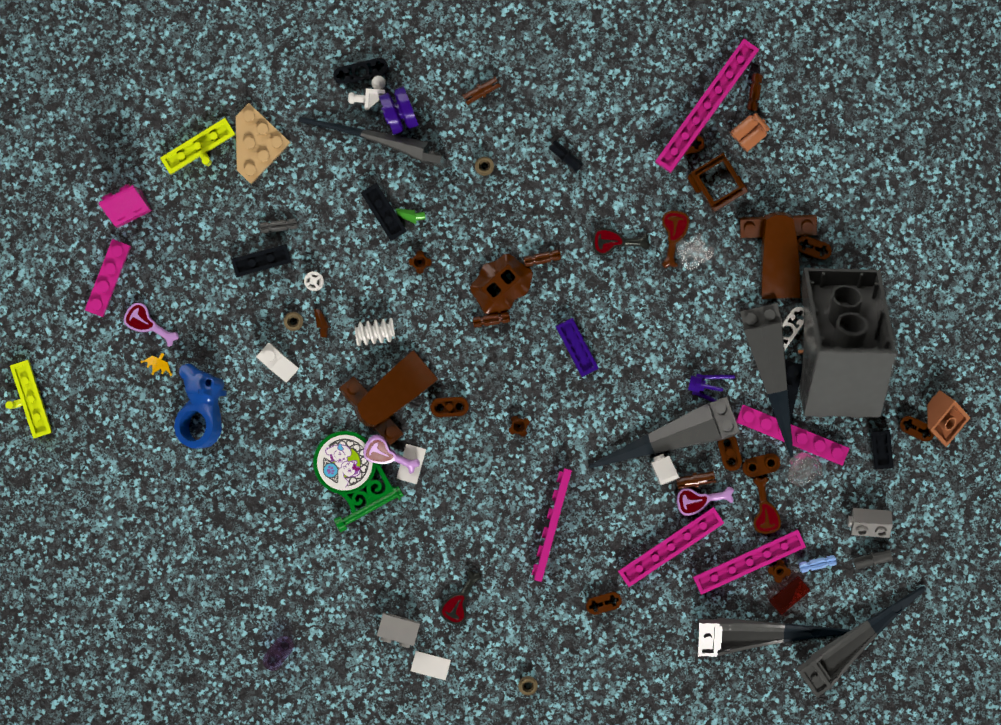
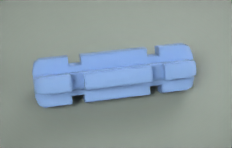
M830 555L827 558L821 557L809 560V562H800V572L804 573L809 572V570L813 571L826 568L827 566L837 565L836 557Z

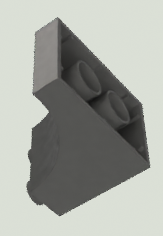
M804 268L801 280L804 311V350L799 385L804 416L819 418L826 416L880 417L897 355L880 270Z

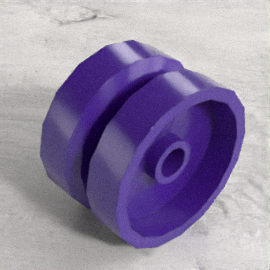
M404 86L394 91L397 100L395 103H393L389 93L379 96L383 106L381 108L387 125L389 124L393 135L403 132L401 119H404L409 129L419 126Z

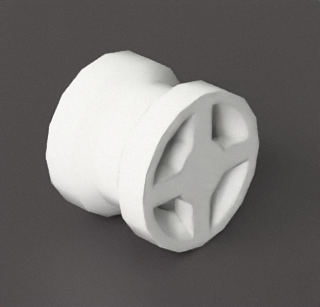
M312 271L305 276L304 284L309 290L318 291L323 287L324 279L320 273Z

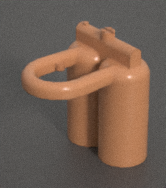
M755 113L745 118L730 134L748 152L766 137L770 128L765 123L764 118L761 119L758 113Z

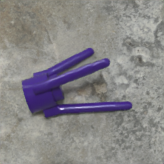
M691 375L688 390L693 391V395H698L710 402H714L716 399L702 393L704 388L721 392L723 388L705 384L706 380L702 379H735V375Z

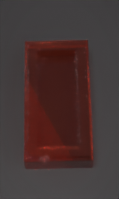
M796 576L772 596L769 602L782 615L809 593L810 589L799 576Z

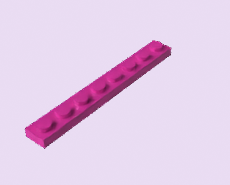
M745 39L742 40L656 159V164L669 173L674 170L759 52V48Z

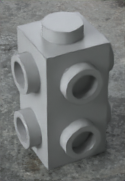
M853 508L852 515H848L847 526L851 527V535L890 538L893 526L892 512L888 510Z

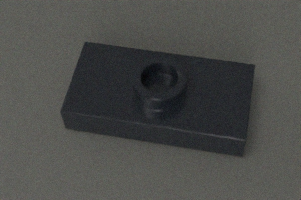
M890 430L870 431L873 470L894 468Z

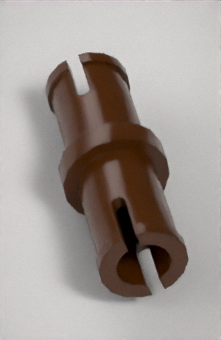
M494 76V78L481 85L479 83L476 85V88L462 94L467 105L481 97H487V94L500 88L501 86L497 82V78Z
M714 471L700 474L695 472L693 475L676 479L678 490L692 486L698 488L699 485L716 483Z

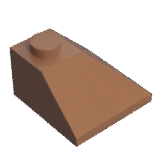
M940 390L927 404L928 429L947 447L969 421L970 416L954 399Z

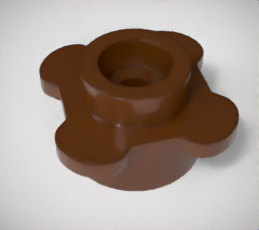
M417 251L416 255L409 259V265L413 266L419 274L423 273L424 269L432 263L431 259L424 256L423 251Z
M513 416L509 433L520 434L522 437L526 436L527 425L530 423L529 420Z
M777 560L776 564L768 568V573L774 576L775 582L780 583L785 576L791 574V570L786 568L783 560Z

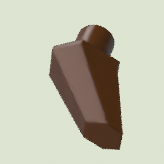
M314 309L317 328H320V337H327L328 328H331L322 310Z

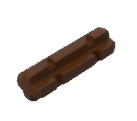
M753 73L751 82L753 83L750 86L749 93L750 102H748L747 109L750 111L758 110L759 103L757 101L760 98L762 74Z
M553 250L551 253L544 252L535 254L532 257L531 255L525 256L523 260L525 266L529 267L533 266V264L538 265L551 262V260H560L561 254L559 250Z
M508 312L501 313V315L492 314L485 315L482 318L480 316L474 317L472 319L473 326L476 328L482 327V325L500 324L499 322L509 323L510 315Z

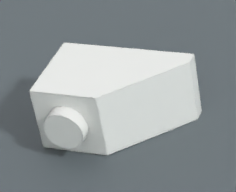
M268 343L256 356L286 383L299 370L293 362L271 343Z
M663 453L653 457L654 461L650 463L660 485L679 478L670 456H664Z

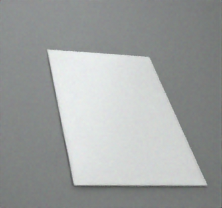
M406 444L403 457L409 460L418 459L420 465L414 469V473L410 474L408 468L400 464L396 479L417 484L426 449Z
M416 651L411 671L446 680L451 660Z

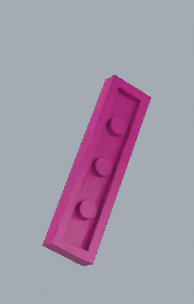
M112 239L85 311L104 317L130 251V245Z

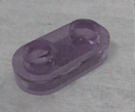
M283 635L274 642L263 657V665L266 669L274 671L283 664L294 649L293 639ZM287 642L288 648H283L281 643ZM270 657H275L276 663H271Z

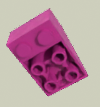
M129 184L119 189L120 192L114 195L109 193L103 196L102 201L98 202L117 228L152 211L142 190Z

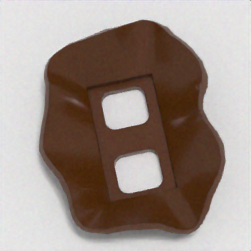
M504 254L499 259L483 265L477 279L471 284L470 290L485 314L504 313L512 307L513 302L517 298L523 297L528 293L533 273L530 268L524 266L514 256ZM506 270H510L515 276V280L510 284H506L501 278V274ZM492 283H496L501 289V292L496 297H492L487 291V287Z

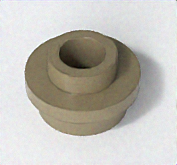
M480 157L475 163L476 172L482 176L491 174L494 169V163L489 157ZM481 164H488V168L486 170L481 169Z
M290 312L284 318V325L290 331H297L303 325V318L297 312ZM292 318L297 319L296 325H291L290 320Z
M525 676L519 681L518 687L522 694L532 695L536 692L538 684L535 678ZM526 682H530L532 684L530 689H526L524 687V684Z

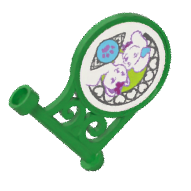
M340 431L327 436L318 445L313 460L314 471L319 482L328 490L344 497L350 506V515L345 518L338 516L334 519L340 532L347 530L346 525L395 498H398L400 501L401 497L404 496L399 486H391L380 464L372 463L364 458L363 450L367 440L363 436L350 431ZM376 468L385 484V491L381 494H375L371 490L373 484L378 485V488L375 489L376 492L382 489L380 481L372 480ZM366 487L367 493L360 490ZM360 494L365 497L366 506L356 511L355 505L359 506L363 503L361 498H359V502L356 501V496Z

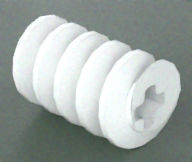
M389 318L388 324L382 319L381 325L378 324L377 320H374L373 326H371L369 321L366 322V326L359 322L358 327L355 326L357 345L361 346L362 340L365 345H368L369 339H371L373 344H376L377 338L380 343H383L385 337L388 342H391L392 336L395 338L393 319Z

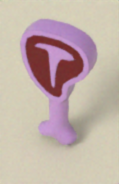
M134 303L128 308L124 316V323L130 329L138 332L153 331L165 338L168 347L172 346L174 340L179 339L177 332L170 333L157 325L150 318L149 310L143 303Z
M373 435L364 446V458L372 463L386 464L395 461L406 466L410 474L414 473V469L420 465L418 459L409 460L395 453L394 450L389 448L386 439L381 435Z
M729 486L723 492L699 494L693 489L683 488L677 494V506L681 514L685 516L694 515L702 511L712 501L724 499L732 503L734 500L732 497L734 489Z

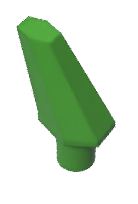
M396 209L398 217L416 224L417 220L425 219V212L415 213V210Z

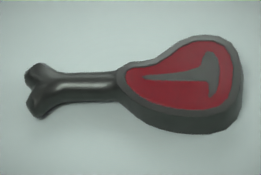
M599 228L596 229L592 237L593 250L600 256L608 255L615 248L624 246H640L645 250L650 248V244L647 241L649 236L646 233L641 238H624L615 230Z
M467 570L468 580L463 589L449 596L440 607L439 612L443 619L455 625L465 621L467 617L465 602L474 583L482 579V575L479 572L474 573L472 570Z

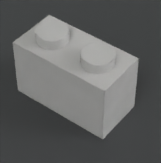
M383 612L377 636L381 637V641L391 643L393 640L399 642V646L410 648V645H415L421 622Z

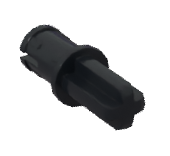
M553 141L549 146V149L561 159V162H565L575 173L584 165L571 153V150L568 151L558 141Z

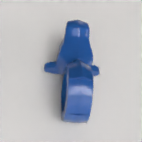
M188 363L180 367L179 376L184 382L189 401L178 412L174 429L176 437L182 444L192 449H204L216 443L221 435L222 422L218 398L226 396L227 391L223 390L224 382L221 378H217ZM197 412L203 415L206 422V430L199 440L194 439L189 430L190 420Z

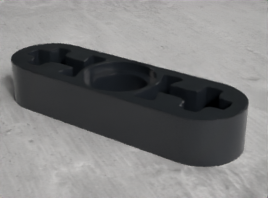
M383 58L338 67L333 73V78L337 84L347 85L371 79L375 76H383L388 71V65ZM377 62L385 65L381 72L374 69L372 70L373 74L369 75L370 71L367 64H371V68L376 67ZM359 66H363L366 69V74L362 77L355 74V70ZM352 68L354 79H351L350 75L346 76L344 81L337 78L340 75V71L348 74L350 73L348 69Z

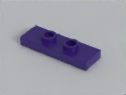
M573 318L555 326L581 377L599 369Z

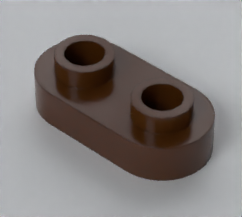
M462 397L437 398L430 406L432 414L436 417L462 416L469 409L467 400ZM457 403H461L463 405L462 410L456 409L455 406ZM438 404H442L444 406L443 411H438L436 409Z
M735 436L727 438L730 440L729 446H724V440L717 441L722 464L729 471L739 469L742 464ZM729 458L735 459L733 465L728 463Z
M772 453L748 458L742 464V471L748 477L772 473L779 469L780 459ZM770 459L774 461L772 467H769L767 464ZM750 464L755 465L756 468L754 471L749 470Z

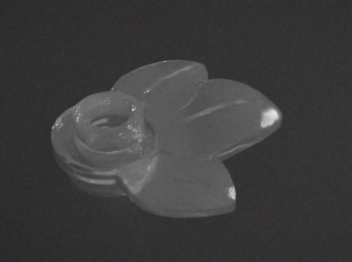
M701 233L693 236L689 242L682 239L677 243L676 247L678 254L681 256V264L688 270L697 268L700 263L708 262L714 254V247H705V239ZM694 258V262L689 264L688 259Z

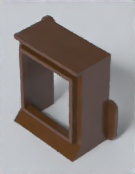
M724 153L692 171L687 177L695 192L702 194L713 213L748 192L744 182L736 174ZM722 162L736 184L737 189L714 202L699 175Z

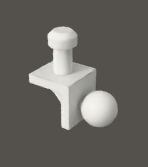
M375 76L371 81L374 89L366 88L365 95H356L355 92H350L348 102L350 104H354V102L365 103V110H369L380 100L379 96L386 93L385 90H381L385 87V79L382 76Z

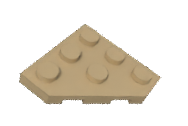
M248 103L236 116L237 171L252 184L291 142Z

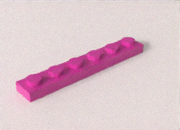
M742 405L736 419L738 424L785 442L775 417ZM791 424L793 446L843 466L850 448Z
M564 468L563 472L559 471L557 482L560 483L558 490L554 489L552 501H555L553 509L549 508L547 519L550 520L548 527L544 526L541 537L545 538L543 546L539 545L536 555L540 557L539 562L534 564L531 574L535 576L534 580L542 582L572 472L570 469Z
M712 507L618 570L627 586L630 587L723 525L724 522L715 508Z
M797 529L693 576V579L702 595L806 548Z

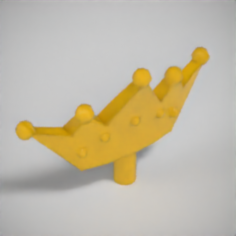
M163 353L160 354L159 358L151 356L144 361L141 360V363L148 362L147 368L152 365V375L161 369V374L167 371L172 376L168 362L162 360Z

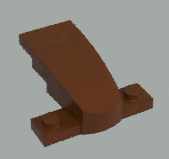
M774 212L764 215V217L739 218L740 238L762 237L760 275L762 299L800 298L797 236L817 235L816 215L792 216L784 212Z
M413 350L394 366L369 392L366 391L354 376L338 390L354 407L353 409L360 422L366 427L373 429L377 435L383 436L388 446H390L403 435L402 431L390 417L435 383L438 378Z

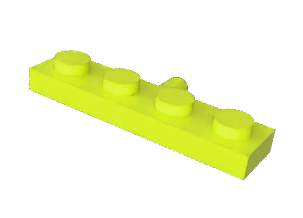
M224 118L160 157L170 175L199 157L204 165L210 166L212 161L207 152L236 134L227 119Z
M30 360L10 365L20 399L6 402L5 407L7 409H15L23 406L33 439L53 433Z

